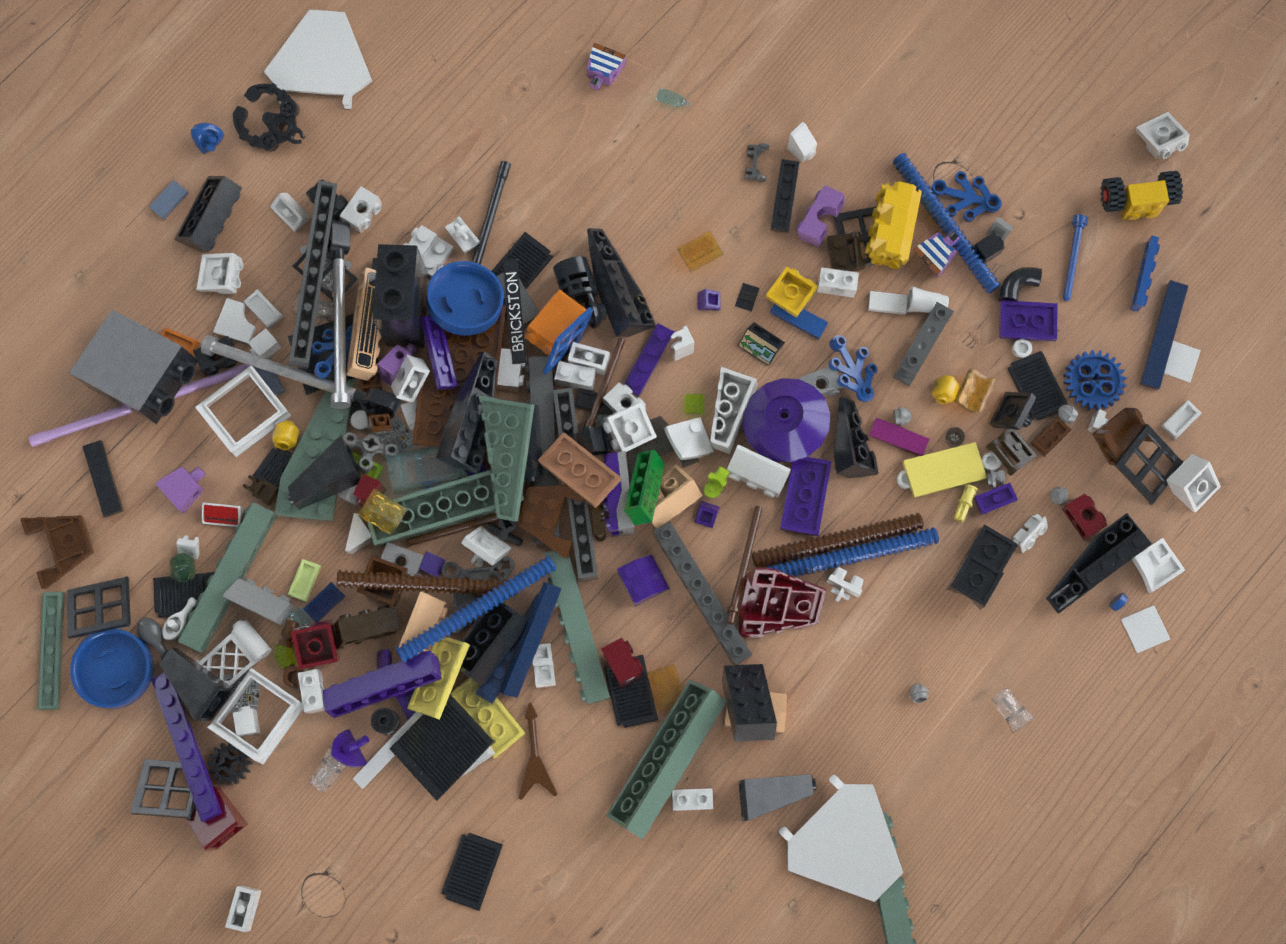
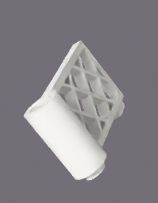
M247 620L236 622L229 636L201 661L195 660L209 671H211V668L220 669L221 680L224 678V669H234L233 678L230 681H224L229 686L237 682L255 664L267 657L272 651ZM232 640L236 644L235 653H226V644ZM215 654L221 655V666H211V660ZM225 655H235L234 667H224ZM239 656H246L250 663L244 668L238 667Z

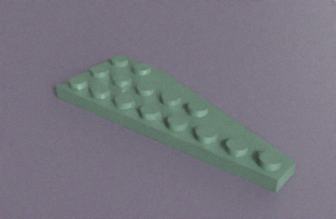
M355 379L346 381V386L354 388ZM326 391L281 476L275 510L276 516L334 521L338 493L299 510L289 502L287 496L290 494L288 486L338 437L343 438L347 433L352 399H350L349 408L335 409L331 407V395L334 393Z

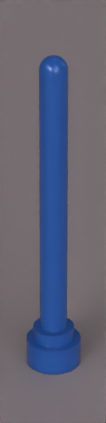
M1081 214L1073 215L1072 220L1075 230L1063 295L1064 301L1071 299L1082 229L1087 226L1088 217Z

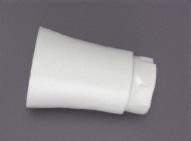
M911 286L908 293L906 311L930 313L936 302L948 307L949 297Z

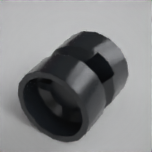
M379 708L371 717V726L380 734L392 735L400 727L399 715L389 708Z

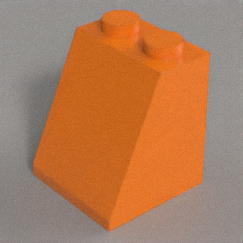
M559 289L530 323L525 338L541 349L546 355H549L555 339L583 314L586 309Z

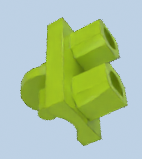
M719 466L715 474L710 472L707 484L704 487V493L708 498L714 499L720 495V492L724 493L729 471Z

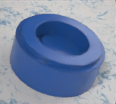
M1123 592L1118 594L1110 602L1109 607L1113 611H1118L1126 604L1128 597Z

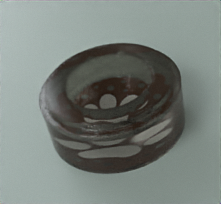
M958 427L950 428L945 434V441L951 447L960 446L965 439L963 430Z

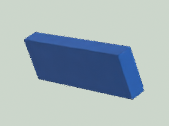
M776 304L773 305L770 314L818 340L828 325L827 321L805 309L800 312L797 318Z

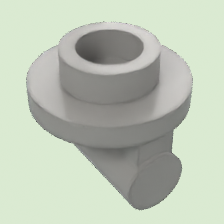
M990 469V474H987L988 485H992V488H996V484L1004 485L1005 472L1003 470L994 472L993 469Z

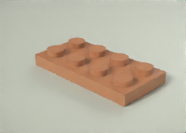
M564 432L538 459L539 464L594 508L622 480L618 474Z

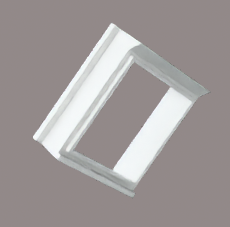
M252 365L195 407L235 457H238L274 430L276 424L284 422L291 417V414ZM248 377H251L278 412L236 443L208 407Z
M251 668L207 728L253 760L264 765L304 709L303 703ZM253 679L290 704L259 749H256L221 724Z

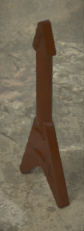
M531 702L528 704L525 719H528L531 756L519 794L520 800L525 797L536 783L541 784L553 796H557L556 789L538 754L535 720L538 716Z

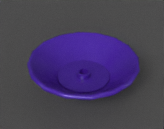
M781 378L766 383L751 396L744 412L743 429L748 443L758 454L772 461L794 462L808 457L822 445L829 432L831 414L826 399L813 385L800 379ZM783 414H788L787 418H782Z

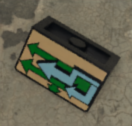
M753 322L747 328L738 346L766 365H770L785 342Z

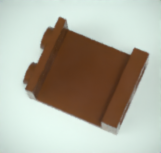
M1125 407L1093 433L1109 465L1114 466L1118 458L1145 425L1142 413L1137 408ZM1148 436L1144 439V441L1152 442Z

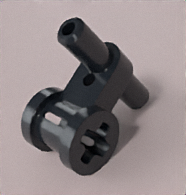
M500 519L501 528L493 523L488 524L487 530L499 535L500 539L508 540L517 546H521L523 543V539L511 534L516 528L518 521Z

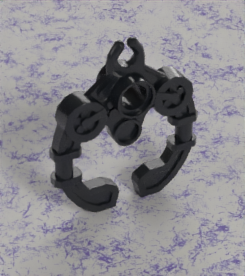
M275 83L256 84L249 87L244 94L248 101L254 103L259 100L263 93H268L269 95L274 93L278 96L277 100L281 102L279 107L281 113L265 112L263 114L262 121L267 126L269 132L263 133L259 138L256 134L254 136L248 134L249 130L244 126L248 118V111L243 107L237 106L233 112V123L239 134V139L247 141L252 147L255 146L269 152L275 151L279 144L286 141L293 144H301L302 140L294 139L296 133L300 134L301 139L305 138L303 131L297 127L296 122L300 108L287 94V91L281 90ZM288 125L287 131L283 133L284 126Z

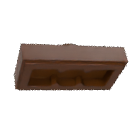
M1057 417L1031 442V445L1045 457L1071 429Z

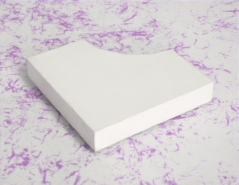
M227 298L214 328V334L223 337L229 336L232 340L249 345L248 342L252 340L256 327L246 320V305Z

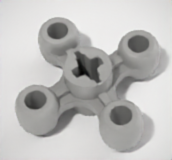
M369 431V435L363 439L358 438L352 432H348L343 436L350 449L359 448L363 456L359 459L357 467L363 474L369 473L372 470V457L377 454L384 455L388 460L396 459L399 454V449L395 444L383 445L380 443L378 436L382 431Z

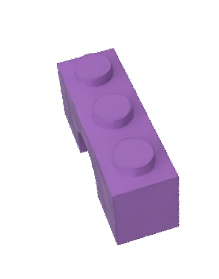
M825 185L821 191L817 192L814 204L808 207L805 219L798 224L799 239L816 247L821 245L828 232L826 224L819 221V218L826 214L837 217L845 204L844 193Z

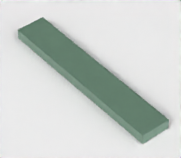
M43 592L38 710H60L64 592Z

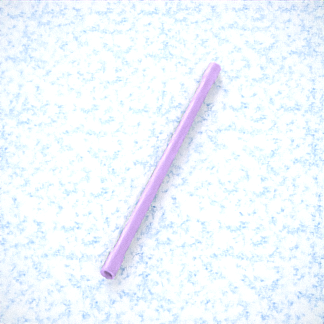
M242 364L230 370L183 385L174 398L233 379L250 365ZM120 406L49 431L29 436V442L32 447H35L52 439L132 413V411Z

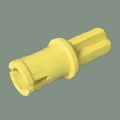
M972 485L965 486L961 499L957 501L959 505L954 515L955 521L964 522L969 508L973 506L972 501L978 490Z

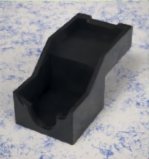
M984 524L963 557L946 590L968 597L981 610L986 606L1004 575L1003 570L1018 544Z

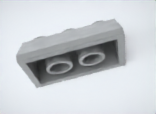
M238 578L224 593V598L283 627L294 608V605L289 603L290 598L281 594L277 597L273 595V590L265 586L260 589L255 586L256 582L248 578L245 581Z

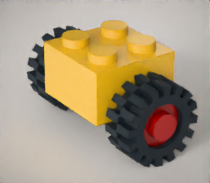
M1176 170L1160 172L1156 182L1130 184L1126 188L1121 177L1103 179L1100 195H1102L1101 202H1103L1104 211H1120L1121 218L1130 221L1137 220L1140 217L1155 218L1166 205L1181 203L1183 198L1181 175Z

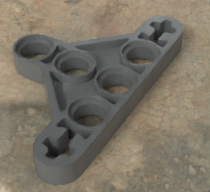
M504 556L493 567L463 569L457 563L450 561L444 564L442 573L448 578L454 577L456 579L460 577V579H463V577L472 578V580H475V578L481 580L483 578L484 581H487L491 575H496L499 580L504 582L515 569V564L509 556ZM503 561L505 563L510 561V569L505 568L502 571V574H504V576L501 577V575L498 572H496L495 569L498 568V570L500 571L503 567L501 563ZM451 565L457 569L456 574L453 576L446 574L447 567ZM453 592L455 611H461L462 607L464 608L467 604H472V601H477L473 593L471 595H468V593H465V595L459 593L457 595ZM469 622L466 623V626H465V627H464V626H461V629H460V630L456 629V630H455V631H456L455 633H453V632H451V633H452V634H459V633H461V632L467 627V625L469 624Z

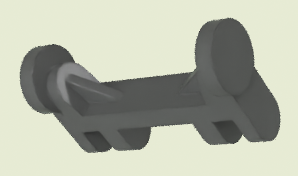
M765 143L748 145V150H754L747 151V156L753 157V167L745 168L746 174H752L745 175V179L765 182L767 177L758 171L757 161L762 152L769 150V145Z

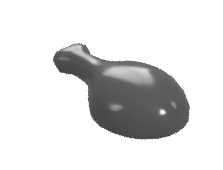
M141 618L136 626L140 639L154 646L162 657L166 648L162 643V629L160 625L152 618Z

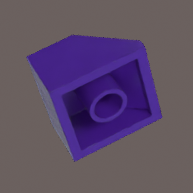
M652 555L634 560L617 569V573L635 607L669 590Z

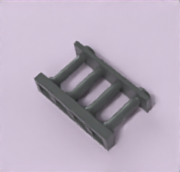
M936 302L893 378L910 387L951 317L953 310Z

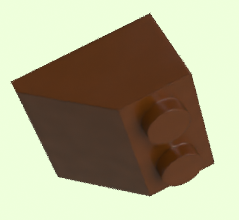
M371 555L365 571L367 573L373 572V574L385 572L387 575L389 573H392V575H395V573L401 575L403 573L404 576H407L408 568ZM359 587L357 589V592L395 607H397L403 593L400 589H397V591H394V589L387 590V588L375 590L373 587L372 589H369V587L365 589Z

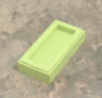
M302 559L288 595L307 602L321 565Z

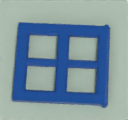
M591 307L555 339L543 374H547L571 351L573 342H581L593 312Z

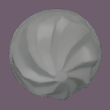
M1063 405L1058 410V417L1064 423L1071 424L1077 418L1078 411L1072 405Z
M899 407L893 410L895 425L900 424V426H903L911 420L912 414L908 409Z
M1063 486L1053 488L1049 493V497L1055 504H1066L1068 489L1063 488Z
M916 683L910 688L909 697L913 703H922L928 700L929 691L925 685Z

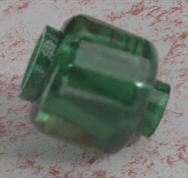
M185 553L172 557L169 562L171 578L177 582H187L193 579L196 575L194 558Z

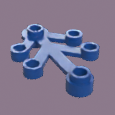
M963 171L957 172L954 179L956 183L961 184L965 192L947 187L945 181L940 179L935 180L931 186L933 194L937 196L945 194L963 199L947 207L946 212H949L948 209L955 211L950 213L949 217H954L958 211L973 203L981 204L977 208L969 209L964 213L963 218L966 222H972L976 216L985 211L997 212L1002 205L1000 197L990 193L984 183V178L981 176L975 177L972 182L973 187L979 189L983 197L977 195L968 182L966 173ZM960 175V176H962L964 179H963V180H960V179H958V176ZM979 180L981 185L976 184L975 181ZM939 187L941 191H936L935 188ZM989 202H993L995 206L989 205ZM966 214H971L972 218H968Z
M350 325L345 330L346 369L353 325ZM326 329L322 336L324 341L331 343H321L319 341L313 343L311 351L314 354L319 355L322 351L334 350V342H332L334 339L333 330ZM334 352L325 362L320 361L316 364L314 373L318 378L323 379L329 376L331 367L334 364Z
M837 335L830 340L829 345L834 352H840L847 367L842 365L841 361L836 357L828 362V366L833 371L836 370L843 373L837 379L840 387H846L856 392L858 400L869 402L874 398V390L871 384L873 375L878 372V367L874 363L866 366V376L863 381L861 372L864 359L869 356L868 349L861 347L856 351L857 358L854 364L846 349L847 341L845 337ZM849 377L853 378L856 384L851 382Z

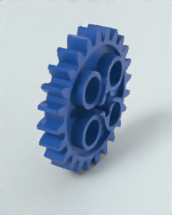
M1091 350L1088 355L1084 351L1082 357L1078 354L1075 360L1072 359L1069 362L1070 365L1065 368L1068 372L1063 377L1068 379L1063 384L1069 385L1065 392L1071 391L1068 398L1075 397L1074 404L1081 402L1080 408L1087 405L1088 411L1093 406L1096 411L1100 410V407L1106 410L1108 405L1112 407L1115 404L1114 401L1118 402L1120 400L1119 396L1124 394V391L1121 389H1124L1126 384L1122 382L1127 377L1121 376V374L1125 370L1118 369L1121 363L1115 364V357L1111 360L1108 359L1109 353L1102 356V351L1100 350L1095 355L1094 350ZM1100 368H1104L1107 374H1102ZM1081 369H1085L1088 375L1082 374ZM1102 386H1106L1109 393L1104 392ZM1083 387H1087L1090 390V394L1085 393Z

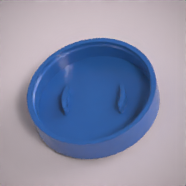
M469 261L452 262L437 270L429 281L426 296L427 309L432 319L444 330L466 336L482 333L492 327L501 314L504 300L503 288L496 275L488 268Z
M112 629L88 636L77 647L70 666L71 681L78 695L86 702L106 709L123 708L137 701L148 689L154 672L153 657L145 642L138 636L121 629Z

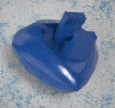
M199 123L191 129L192 139L203 154L214 151L215 147L224 137L223 130L211 123Z

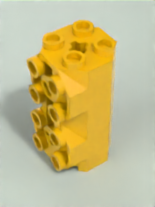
M900 181L894 182V185L889 186L890 182L885 183V185L882 184L880 191L877 192L875 198L877 207L874 208L872 213L874 222L868 232V236L871 238L865 247V254H868V257L871 258L872 264L887 265L895 270L900 269V266H904L908 262L922 192L920 190L916 191V186Z

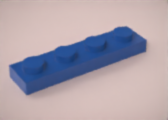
M1152 235L1146 242L1130 310L1138 312L1143 306H1146L1148 301L1146 292L1152 283L1150 274L1155 269L1156 261H1154V257L1160 249V244H1158L1159 237Z

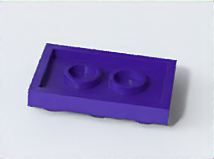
M1001 300L999 338L1056 342L1058 303Z

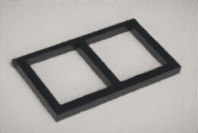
M307 251L292 265L302 276L303 270L298 266L306 258ZM326 253V257L332 263L323 272V278L333 268V257ZM345 268V274L352 279L345 287L346 293L358 278ZM321 286V292L333 301V296Z

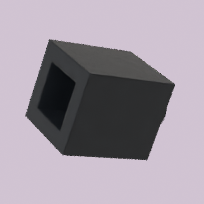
M992 233L976 243L973 249L977 250L976 254H979V258L984 260L983 263H987L1001 254L1005 246L1001 237Z

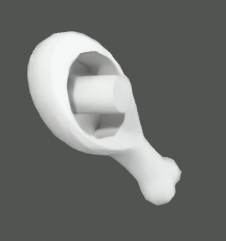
M193 597L188 599L182 611L171 615L166 620L162 629V636L165 640L172 641L177 639L181 629L186 627L190 612L198 605L197 600Z

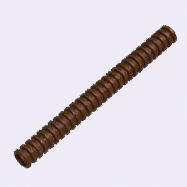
M918 512L916 515L910 514L909 517L905 515L904 518L898 517V519L893 518L892 521L890 519L886 522L881 521L880 524L876 522L875 525L871 523L869 526L864 525L863 528L859 526L857 529H846V532L842 530L840 533L834 532L833 535L829 533L828 536H817L816 539L812 537L811 540L805 539L804 542L800 540L799 543L795 541L793 544L788 543L787 546L782 544L781 547L776 546L774 549L770 547V550L765 548L764 551L758 550L757 553L753 551L752 560L756 568H759V566L765 567V564L769 566L771 563L776 564L778 561L782 563L783 560L788 561L790 558L791 560H794L795 557L799 559L800 556L806 557L807 554L809 556L812 553L816 555L818 552L823 553L824 550L828 552L829 549H841V546L845 548L847 545L853 546L854 543L858 545L859 542H870L871 539L875 541L876 538L882 539L883 536L887 538L888 535L892 537L894 534L899 535L900 532L904 534L906 531H917V528L921 530L924 527L921 514Z
M338 570L336 583L337 587L344 586V588L356 586L357 589L359 587L363 589L369 587V589H372L373 587L375 590H378V588H381V590H384V588H387V590L394 589V591L406 589L407 592L409 590H412V592L416 590L422 592L423 590L425 593L437 591V593L443 592V594L447 592L453 594L455 592L457 595L459 593H462V595H465V593L471 595L473 593L474 596H477V594L482 596L483 594L487 595L488 591L492 592L493 588L497 589L499 584L502 586L503 580L497 581L494 579L491 581L487 579V581H484L483 578L481 580L469 578L468 580L466 577H463V579H460V577L456 579L454 577L448 578L447 576L435 578V575L423 577V575L417 576L416 574L404 576L403 573L401 575H398V573H395V575L389 573L387 575L385 572L373 574V572L367 573V571H364V573H360V571L354 573V570H351V572H348V570H345V572Z

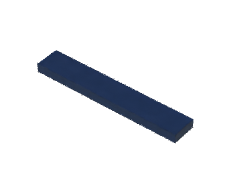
M1172 280L1168 282L1140 385L1159 390L1161 387L1188 285Z
M546 582L543 583L500 693L518 698L562 588Z

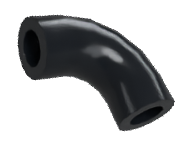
M1021 267L1012 271L1003 280L999 300L1018 301L1019 291L1023 286L1039 287L1042 269Z

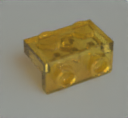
M973 368L969 369L954 402L970 413L982 412L986 407V401L990 393L994 389L996 379L993 377L987 378Z
M373 489L358 515L365 521L379 527L381 531L392 534L398 527L407 509Z

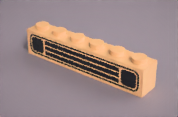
M367 267L359 277L346 375L366 381L377 372L378 365L375 363L380 352L378 342L381 339V334L372 319L376 270Z

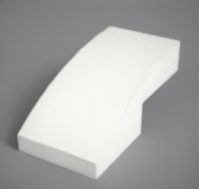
M541 644L538 646L533 659L536 688L556 685L551 644Z

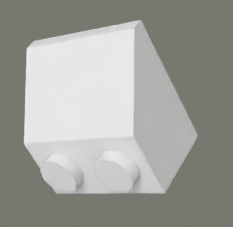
M1193 454L1167 479L1172 493L1195 513L1221 487L1210 462Z

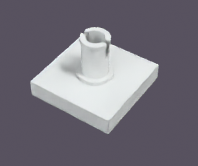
M479 526L464 537L461 543L475 553L471 563L474 564L477 561L475 564L477 567H482L484 561L493 566L506 556L512 548L482 526Z

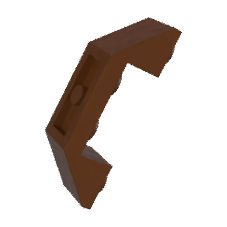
M379 373L372 375L368 381L360 379L361 391L367 392L372 387L382 390ZM364 411L370 432L392 430L389 414L374 415Z

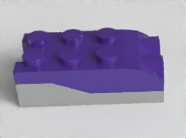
M623 451L605 454L603 456L604 464L622 479L607 495V498L604 499L605 513H609V517H606L607 532H611L612 537L635 534L634 524L624 512L629 492L626 453Z

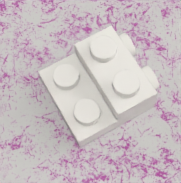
M1169 112L1136 127V133L1145 141L1146 149L1156 160L1160 158L1167 159L1172 152L1176 150L1183 151L1188 146L1190 134Z
M421 225L419 229L415 228L412 231L411 241L403 245L418 246L428 275L432 277L443 266L454 250V247L440 239L436 233Z
M234 253L202 254L196 290L200 292L236 294L237 288L241 286L239 273L244 267L242 258Z
M638 402L604 418L605 423H603V427L606 433H610L613 440L610 442L614 451L627 452L657 437L642 402Z

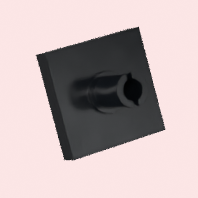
M1005 392L989 424L994 428L1013 430L1028 427L1032 422V418L1028 416V413L1036 396L1032 393Z

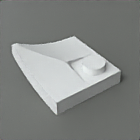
M700 417L669 425L664 429L669 442L680 460L703 457L714 452Z
M1163 538L1131 559L1137 567L1148 593H1152L1185 571Z

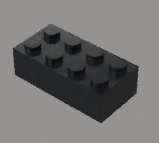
M499 603L498 607L494 606L493 610H487L488 613L486 614L482 613V616L476 619L461 639L462 642L469 644V648L460 671L482 687L524 632L528 622L518 612L504 603Z
M763 664L725 665L723 668L722 686L725 699L727 700L726 705L734 742L774 740L777 720Z

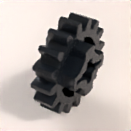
M229 742L228 746L225 743H221V749L214 748L215 755L209 754L212 761L207 762V765H211L212 768L208 772L215 773L212 779H219V784H224L225 781L227 785H232V781L235 784H239V778L245 780L246 776L244 773L251 772L247 767L252 765L253 762L248 761L250 757ZM230 750H235L240 755L234 756ZM229 760L234 761L231 764V767L226 766L229 763ZM226 771L230 777H226L220 772Z

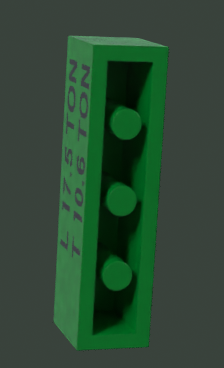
M655 449L637 454L624 512L635 526L653 521L665 463Z

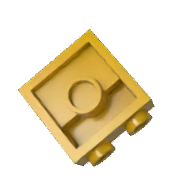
M786 266L765 298L797 318L816 293L818 286L813 280L801 276L796 269H790Z

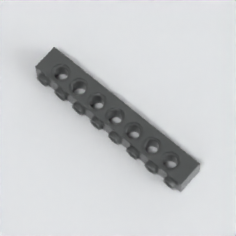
M669 521L654 530L653 536L731 663L738 665L750 658L752 653L736 627L726 623L728 614L671 522Z

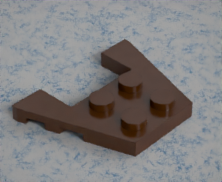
M567 485L528 487L517 524L559 555L568 559L573 542L555 537L556 527L566 498L583 503L586 500Z
M81 515L20 518L25 535L29 536L43 530L46 531L54 557L55 566L36 572L41 589H47L94 553L84 517Z

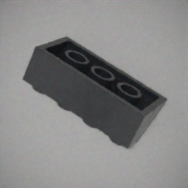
M208 176L174 240L201 252L212 250L216 243V237L224 228L223 224L226 218L232 213L234 203L240 198L242 187L226 176Z

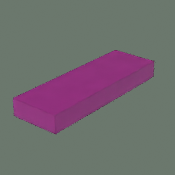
M879 418L875 419L869 434L872 438L918 456L924 455L929 442L927 437Z

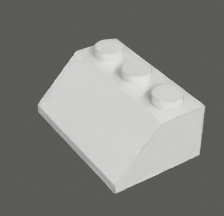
M738 445L727 471H729V478L735 481L742 480L746 482L748 487L755 490L759 488L764 491L765 495L774 498V496L779 497L791 469Z

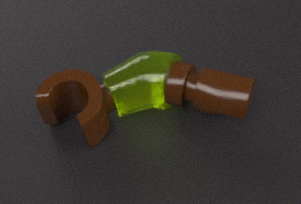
M286 619L284 629L281 632L283 637L279 639L278 645L275 644L274 658L280 667L285 670L282 677L283 682L286 686L297 689V684L291 681V676L294 672L300 673L305 672V670H299L295 666L296 661L293 656L291 630L293 627H298L299 623Z

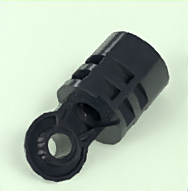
M576 256L557 263L553 267L559 289L578 304L584 303L586 310L589 307L593 309L588 324L591 325L592 329H596L602 320L607 319V313L603 303L597 304L595 297L598 295L587 258Z

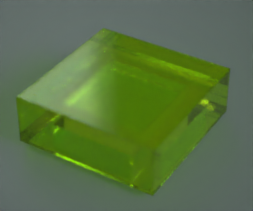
M685 394V414H704V394Z

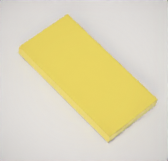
M976 442L907 459L902 462L913 498L987 479Z
M445 637L444 640L441 638L439 643L435 642L431 649V652L439 659L442 679L416 688L407 708L439 720L469 648V644Z
M469 677L450 694L485 732L496 741L491 746L495 752L492 755L495 759L526 733L498 698L491 704L476 695L475 693L480 685Z

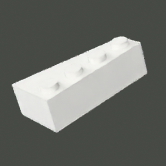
M721 367L710 442L713 449L730 454L742 426L747 404L751 396L756 392L758 385L757 379Z

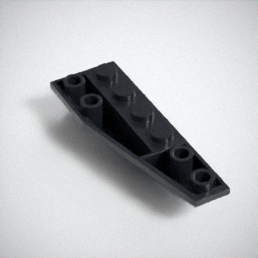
M589 228L587 235L592 269L601 301L605 306L616 337H630L655 327L653 315L649 310L643 293L603 229Z
M481 352L461 388L446 424L436 459L448 466L473 473H479L487 448L485 421L482 420L483 408L479 396L494 398L498 360L486 352Z
M1124 514L1094 537L1046 597V600L1059 614L1152 543L1129 514Z

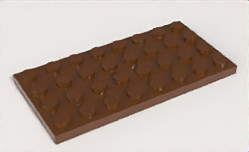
M502 306L501 314L496 323L482 333L466 336L444 330L457 382L455 389H437L425 339L423 360L430 372L418 393L412 439L413 445L440 446L456 399L481 352H486L498 360L494 398H496L506 306Z

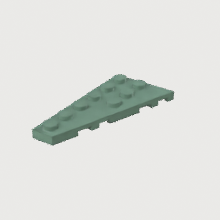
M479 396L483 408L482 420L485 421L486 428L485 440L488 460L492 468L491 480L492 482L494 481V500L497 518L518 521L534 405Z

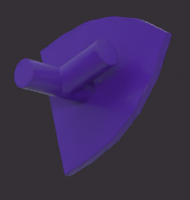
M350 729L345 730L334 738L331 746V757L349 767L364 766L367 762L360 747L368 743L369 738L364 735L355 741Z

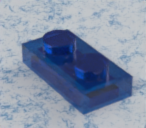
M330 582L303 610L317 623L346 596Z

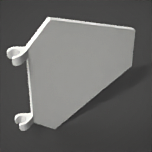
M309 10L264 71L272 83H275L278 88L284 89L287 92L344 96L342 101L344 109H351L352 96L372 82L345 12Z
M832 775L829 781L838 791L795 835L786 826L781 827L778 831L788 841V871L875 902L903 874L896 849L874 785L844 784L836 775Z

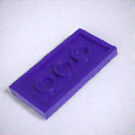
M806 457L792 462L780 530L819 536L832 461Z

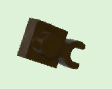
M249 475L248 478L253 483L251 486L243 484V487L249 491H254L252 496L271 505L279 488L263 479L259 482L257 478Z

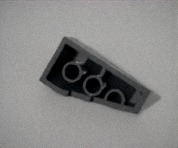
M841 397L839 398L834 448L836 473L847 478L877 475L879 472L874 451H870L866 441L869 438L860 427L862 420L855 402Z

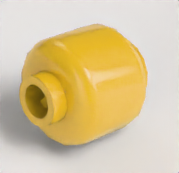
M950 375L938 377L932 389V396L940 404L951 403L956 399L959 384Z
M285 420L284 422H279L275 425L272 441L277 448L289 450L296 446L299 429L292 421Z

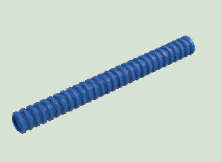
M902 153L894 158L892 164L896 165L895 168L899 170L900 174H903V179L906 178L905 182L916 186V191H922L920 201H922L923 206H926L925 209L929 210V215H932V219L936 220L935 223L939 224L938 227L943 229L942 233H946L945 237L951 231H954L960 238L953 247H956L955 250L957 252L959 251L958 255L963 257L962 260L966 261L965 264L969 265V270H972V274L976 275L975 278L980 280L979 284H983L982 288L986 289L985 292L987 294L992 293L999 288L1001 283L997 282V278L993 277L994 274L990 273V268H987V264L983 263L984 260L979 258V254H976L977 250L973 249L974 246L969 244V240H966V235L963 236V231L959 230L960 227L956 226L957 223L955 221L953 222V217H949L950 213L946 212L947 209L943 208L942 203H939V198L936 199L937 195L933 194V190L929 189V185H926V180H923L920 172L916 171L917 168L913 167L914 164L910 162L909 157L907 158V154Z
M932 527L931 530L927 528L925 531L920 530L919 533L915 531L913 534H902V537L898 535L896 538L891 537L889 540L885 538L884 541H873L872 544L868 542L867 545L861 544L860 547L858 545L855 548L851 546L849 549L844 548L843 551L839 549L838 552H826V555L822 553L820 556L815 555L813 558L809 556L808 559L803 558L801 561L797 559L796 562L792 560L791 563L785 562L784 565L780 563L779 566L775 564L773 567L768 566L767 568H773L794 577H798V575L803 576L805 573L809 575L810 572H821L822 569L826 571L827 568L833 569L834 566L836 568L839 565L843 567L845 564L850 565L851 562L855 564L857 561H868V558L872 560L874 557L880 558L881 555L885 557L886 554H897L898 551L902 553L903 550L909 551L910 548L914 550L915 547L921 548V546L926 547L927 544L929 546L933 545V543L938 544L939 535L937 530Z
M545 556L544 560L540 559L539 563L536 562L534 566H529V569H524L523 573L519 572L518 576L514 575L513 579L509 578L508 582L504 581L502 586L499 584L497 589L493 588L492 592L488 591L487 595L483 594L482 598L478 597L477 601H472V604H467L465 608L462 607L461 611L457 610L455 611L456 614H450V617H445L444 621L440 620L438 625L435 623L433 628L429 627L428 631L424 630L423 634H418V637H412L413 640H408L406 644H401L402 647H396V652L401 660L406 663L407 659L411 660L413 659L412 656H418L419 652H424L423 649L426 648L427 650L429 649L428 646H434L435 642L439 643L441 638L444 640L446 635L449 637L451 632L455 633L456 629L460 630L461 626L465 627L466 623L472 622V619L476 620L477 616L481 617L482 613H488L487 610H493L494 606L498 607L499 603L502 604L504 600H509L510 596L514 597L515 593L519 594L520 590L524 591L525 587L529 588L531 583L535 584L536 580L540 581L541 577L545 578L546 574L550 575L551 571L555 572L556 566L550 557Z

